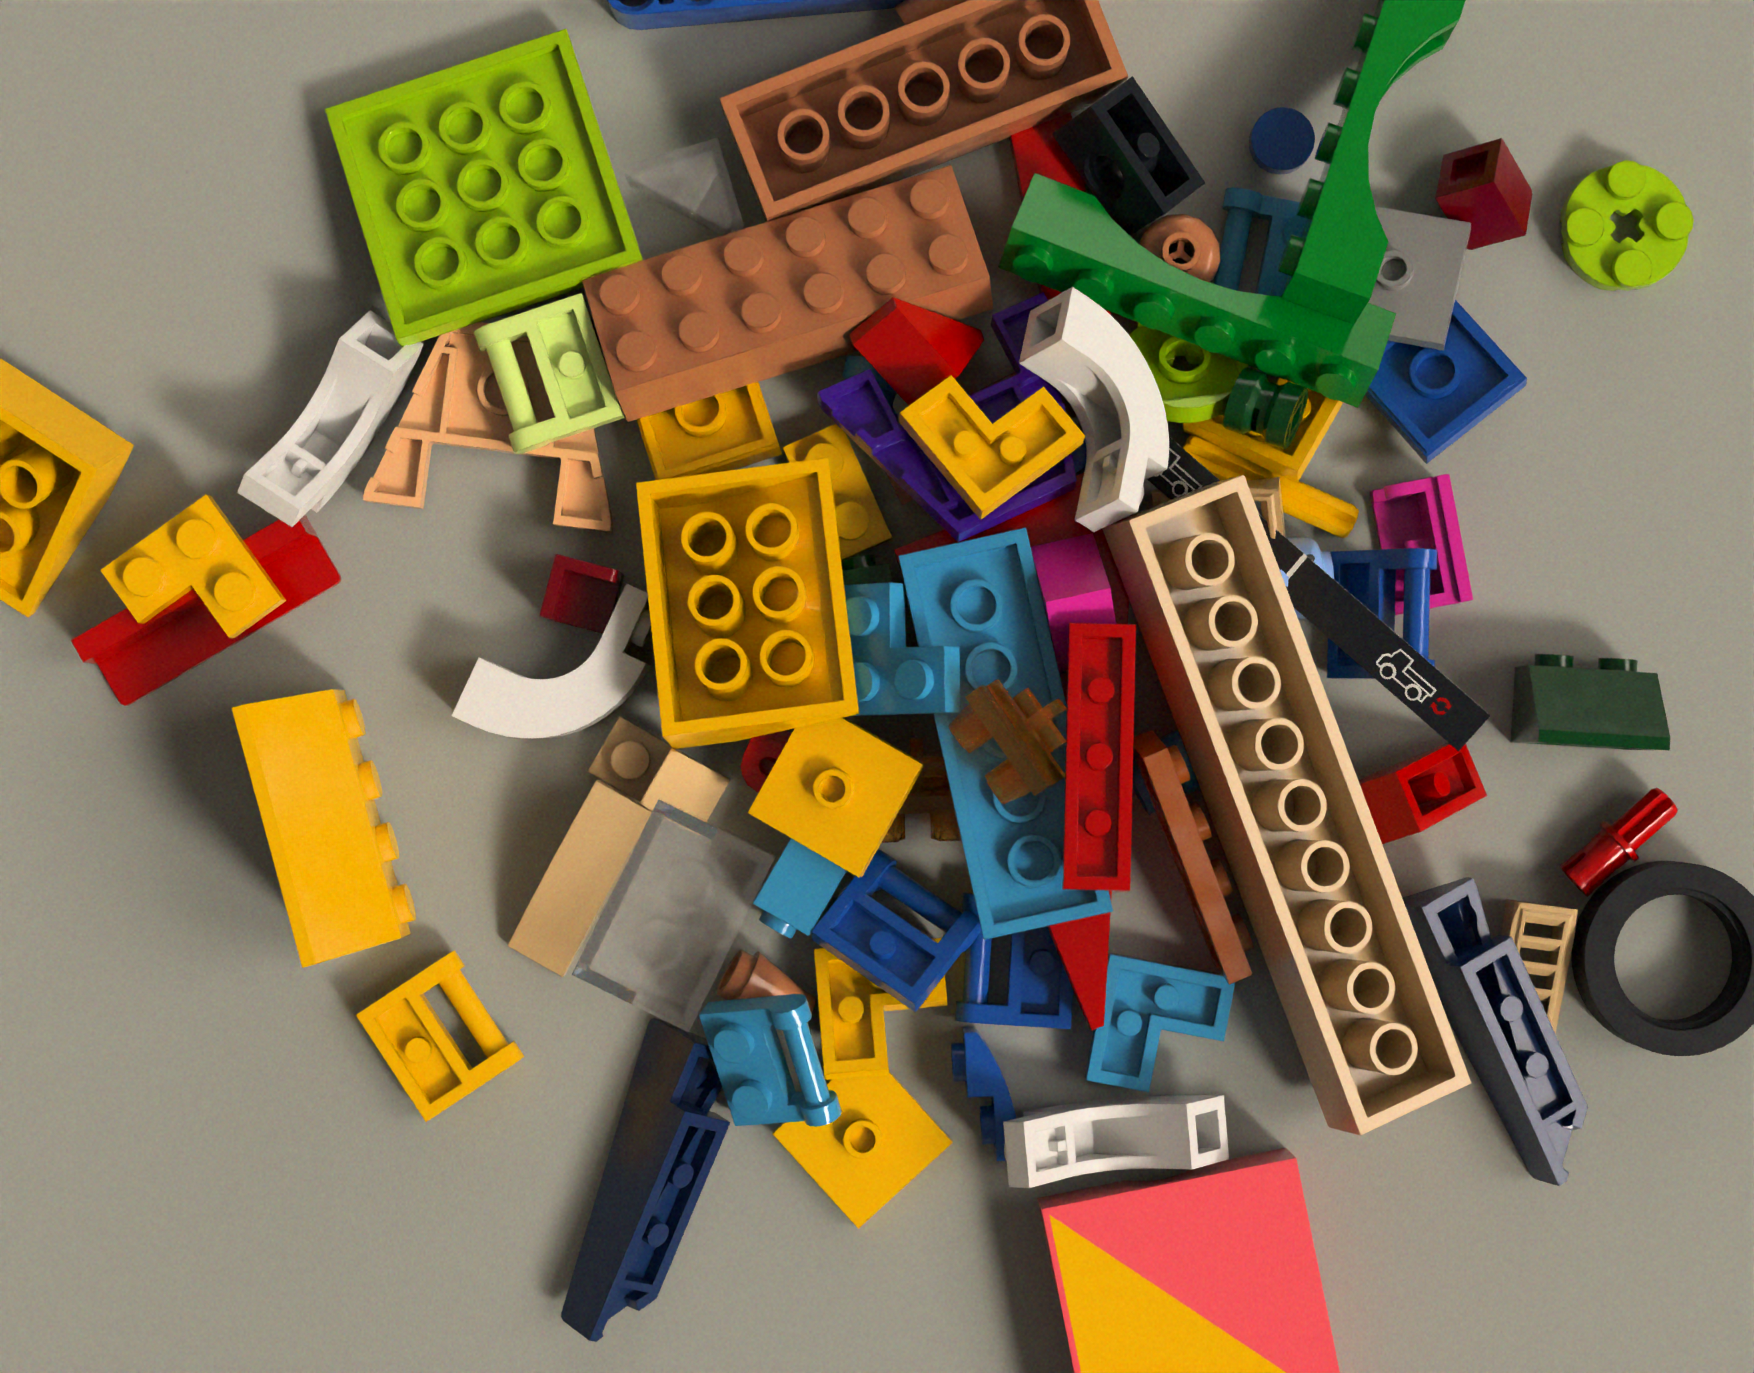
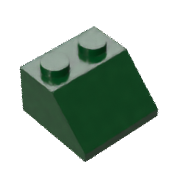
M1535 654L1534 665L1515 667L1511 743L1622 750H1670V732L1658 674L1637 672L1638 660L1598 658V669L1573 668L1574 656Z

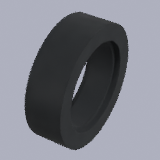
M1647 862L1623 870L1613 876L1589 899L1580 914L1575 929L1571 952L1572 970L1576 987L1587 1009L1613 1035L1628 1043L1662 1055H1701L1715 1051L1735 1041L1754 1024V896L1742 884L1721 871L1685 862ZM1667 895H1686L1708 906L1723 923L1731 943V970L1722 992L1702 1011L1682 1019H1656L1639 1010L1622 990L1615 971V946L1625 922L1642 905Z

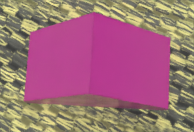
M1093 533L1031 547L1059 674L1067 672L1069 623L1116 624L1111 588Z

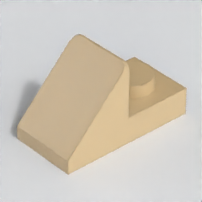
M619 716L588 770L589 773L638 800L641 806L698 835L701 833L731 781L729 778L679 749H673L667 742Z

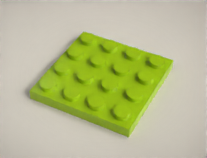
M567 29L325 109L395 337L402 348L405 345H412L583 288L582 280L643 260Z

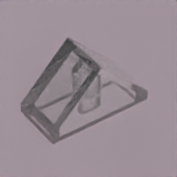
M718 138L631 163L625 173L631 188L721 236L745 229Z

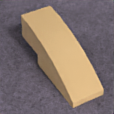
M597 780L546 870L508 946L564 977L624 872L629 858L655 813L641 806L639 801L609 784Z

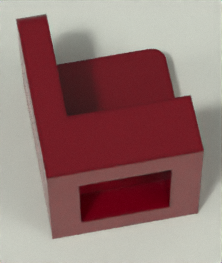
M1502 138L1443 155L1435 199L1447 219L1471 223L1467 249L1473 250L1526 235L1532 190Z
M555 554L540 617L603 634L616 607L625 574L616 569Z

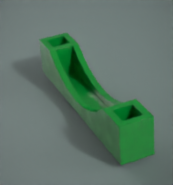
M1379 0L1374 16L1364 13L1351 46L1352 51L1361 53L1357 68L1353 70L1346 67L1333 101V105L1343 108L1339 123L1335 125L1328 122L1315 155V160L1325 163L1320 180L1312 178L1308 180L1296 215L1307 219L1301 237L1293 234L1290 235L1278 267V272L1288 275L1281 299L1352 324L1356 323L1371 298L1388 245V239L1376 214L1369 182L1368 144L1375 111L1381 99L1397 80L1417 63L1444 48L1461 17L1466 0Z
M1034 173L998 268L1018 275L1024 280L1039 283L1059 292H1064L1074 287L1105 310L1139 322L1147 328L1156 329L1198 345L1206 351L1218 353L1241 363L1249 364V366L1259 369L1265 374L1280 377L1321 393L1329 399L1339 400L1356 408L1359 407L1379 369L1396 316L1394 312L1367 303L1356 323L1352 324L1281 299V296L1236 291L1203 281L1169 265L1138 244L1110 217L1095 196Z

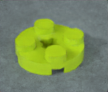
M1625 160L1591 173L1568 195L1561 209L1560 223L1562 222L1561 234L1564 241L1561 247L1568 265L1588 284L1608 291L1637 290L1651 286L1668 275L1677 266L1686 251L1694 218L1692 211L1685 204L1680 190L1668 177L1649 166ZM1614 212L1622 217L1630 213L1636 218L1638 222L1635 228L1639 232L1637 241L1627 237L1619 243L1613 239L1611 234L1616 226L1610 220V217Z
M1138 322V328L1130 333L1129 336L1144 356L1155 378L1164 404L1167 422L1195 423L1212 419L1218 415H1224L1232 388L1241 371L1248 367L1249 364L1241 363L1218 353L1206 351L1198 345L1162 331L1147 328ZM1176 356H1185L1189 364L1200 365L1191 371H1180L1171 367Z

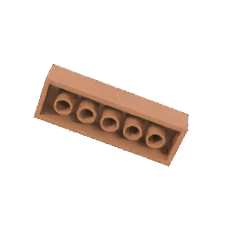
M968 0L719 99L724 118L765 222L897 182L1009 138L1020 131L1088 107L1128 79V74L1098 0Z
M952 165L582 280L613 388L627 422L856 352L858 350L853 346L849 334L892 297L953 320H960L993 309L990 276Z

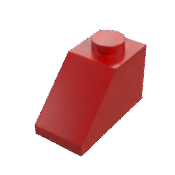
M1445 743L1359 780L1382 844L1422 832L1487 796L1466 744L1460 751H1457L1451 744Z

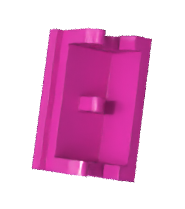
M1444 474L1397 483L1370 491L1380 549L1424 548L1437 550V570H1430V609L1473 600L1450 475ZM1396 570L1395 615L1403 614L1404 570Z

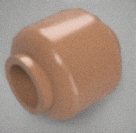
M1186 214L1167 215L1153 222L1144 232L1138 243L1169 265L1203 281L1211 282L1216 276L1220 263L1219 243L1212 229L1198 218ZM1169 247H1177L1176 252L1169 254ZM1179 259L1185 264H1179L1174 261Z

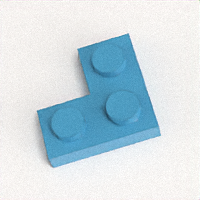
M873 583L844 585L859 714L852 716L960 713L959 647H906L905 584Z
M1108 953L1104 1026L1093 1030L1084 1078L1087 1081L1149 1092L1161 1030L1224 1042L1235 982L1229 985L1222 974Z

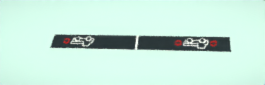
M1169 437L1167 470L1147 479L1170 500L1220 481L1171 437ZM1260 516L1276 562L1289 577L1288 594L1293 607L1457 751H1460L1491 715L1278 530H1276L1275 539L1271 538L1268 523Z

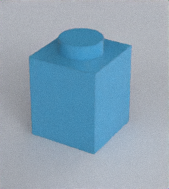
M791 838L753 902L754 905L764 910L759 921L790 939L793 938L797 930L809 936L846 870Z

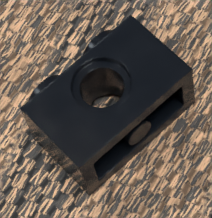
M1133 76L1052 133L1092 194L1110 217L1129 235L1134 234L1166 214L1205 184V181Z

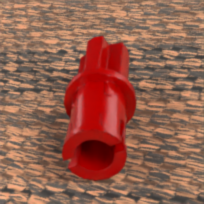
M1654 788L1650 790L1612 825L1602 821L1599 824L1602 830L1582 849L1573 854L1566 862H1563L1559 866L1560 869L1586 897L1590 896L1606 878L1629 859L1634 863L1639 859L1635 850L1677 814L1678 809L1675 803L1661 789Z

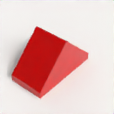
M894 297L849 334L853 346L908 406L952 375L956 379L984 341L980 329Z

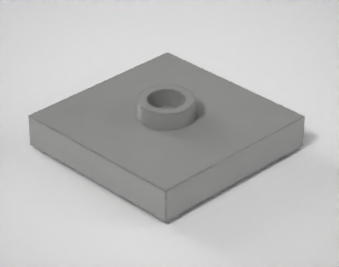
M1375 206L1376 214L1388 239V245L1368 303L1396 313L1388 341L1444 351L1470 237L1471 223Z

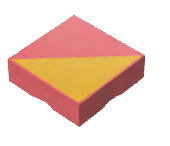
M1287 1148L1232 1158L1188 1170L1165 1179L1152 1181L1123 1180L1037 1198L1055 1288L1060 1300L1073 1373H1340L1297 1159Z

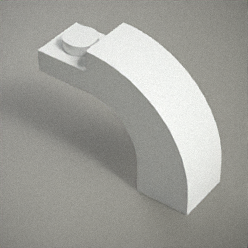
M1071 287L1030 311L1019 364L1053 385L1067 399L1080 421L1085 435L1087 452L1075 521L1096 532L1138 512L1139 505L1144 496V480L1168 468L1169 432L1159 388L1144 356L1135 342L1104 308L1074 287Z
M369 310L339 338L326 372L308 405L282 439L244 474L237 493L291 527L310 509L317 513L358 464L388 418L412 373L424 344L418 342L412 345H405L402 348L396 340L392 324Z
M626 583L594 652L582 665L563 676L550 679H531L492 661L478 657L452 716L490 733L526 739L564 736L598 723L618 709L634 693L651 666L628 655L633 643L643 647L651 633L648 594Z
M1163 1095L1078 1102L1023 1112L1024 1117L1003 1122L1005 1137L1004 1155L1007 1161L1009 1187L1032 1188L1065 1178L1095 1172L1150 1168L1192 1170L1229 1160L1224 1095Z

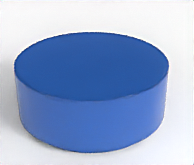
M1287 107L1274 108L1264 113L1253 126L1249 136V150L1255 163L1269 173L1280 175L1299 169L1311 155L1315 143V134L1310 121L1301 112Z

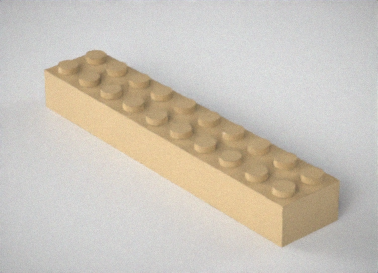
M1240 475L1211 483L1102 528L1328 1127L1363 1135L1471 1084L1245 476Z

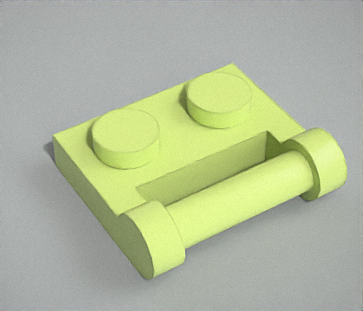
M582 293L484 325L474 331L479 350L487 351L514 431L508 435L514 454L529 452L546 446L551 442L625 418L615 394L608 367ZM525 336L529 338L555 416L539 423L537 422L511 344L516 339Z

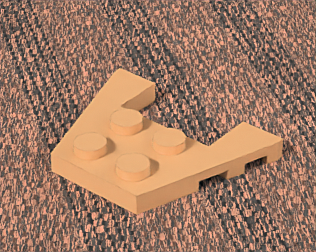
M478 322L439 335L412 390L414 394L398 427L394 428L385 446L387 450L373 478L370 477L365 487L364 501L424 509L433 444L514 454L508 436L514 431L487 351L479 350L474 335L476 329L490 323ZM525 336L516 339L511 344L537 422L554 418L555 416L529 338ZM595 428L520 454L561 460L553 525L612 533L613 519Z

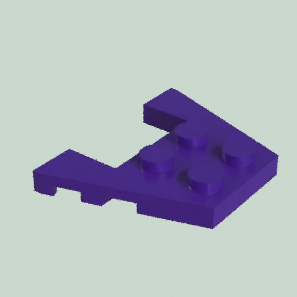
M1044 292L997 312L991 317L990 326L1016 373L1015 376L969 396L992 424L1043 386L1065 411L1061 393L1053 385L1019 364L1030 311L1048 301ZM871 369L825 388L817 394V402L821 410L957 542L1075 489L1077 480L1073 455L1071 453L980 520L903 426L899 425Z

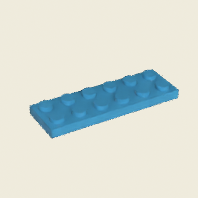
M1017 529L900 555L899 562L918 647L958 646L960 651V713L933 714L983 939L987 940L1113 912L1109 891L1062 890L1066 701L1027 529Z

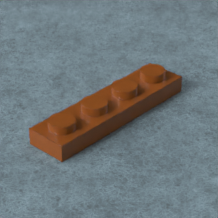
M1152 730L1134 737L1133 755L1212 962L1230 985L1253 975L1244 953L1254 949L1252 939L1240 914L1237 913L1231 916L1224 897L1232 894L1233 890L1218 858L1209 860L1203 841L1212 837L1211 831L1199 804L1196 801L1188 804L1181 784L1190 781V775L1179 749L1175 744L1166 747Z

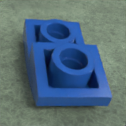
M975 1026L962 1027L963 1043H951L953 1082L965 1081L968 1098L991 1097V1106H980L982 1145L994 1144L996 1160L1006 1161L1004 1155L1005 1137L1003 1122L1017 1119L1012 1099L999 1065Z

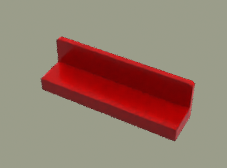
M306 515L293 527L278 519L243 540L286 601L237 637L229 638L193 588L145 624L138 623L128 608H125L72 639L71 642L83 663L98 664L120 704L129 706L341 582V575Z
M1069 623L1062 890H1096L1124 893L1130 891L1135 624Z

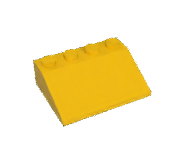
M1 358L0 600L29 618L36 612L111 496L134 445Z
M829 457L636 483L662 736L673 749L734 742L859 714Z
M330 689L232 707L302 968L410 935L408 922L416 920L415 906L407 884L398 885L391 861L399 859L398 844L390 822L381 824L374 799L382 797V787L374 762L372 760L364 762L357 737L364 736L366 731L357 700L355 698L347 700L345 690Z

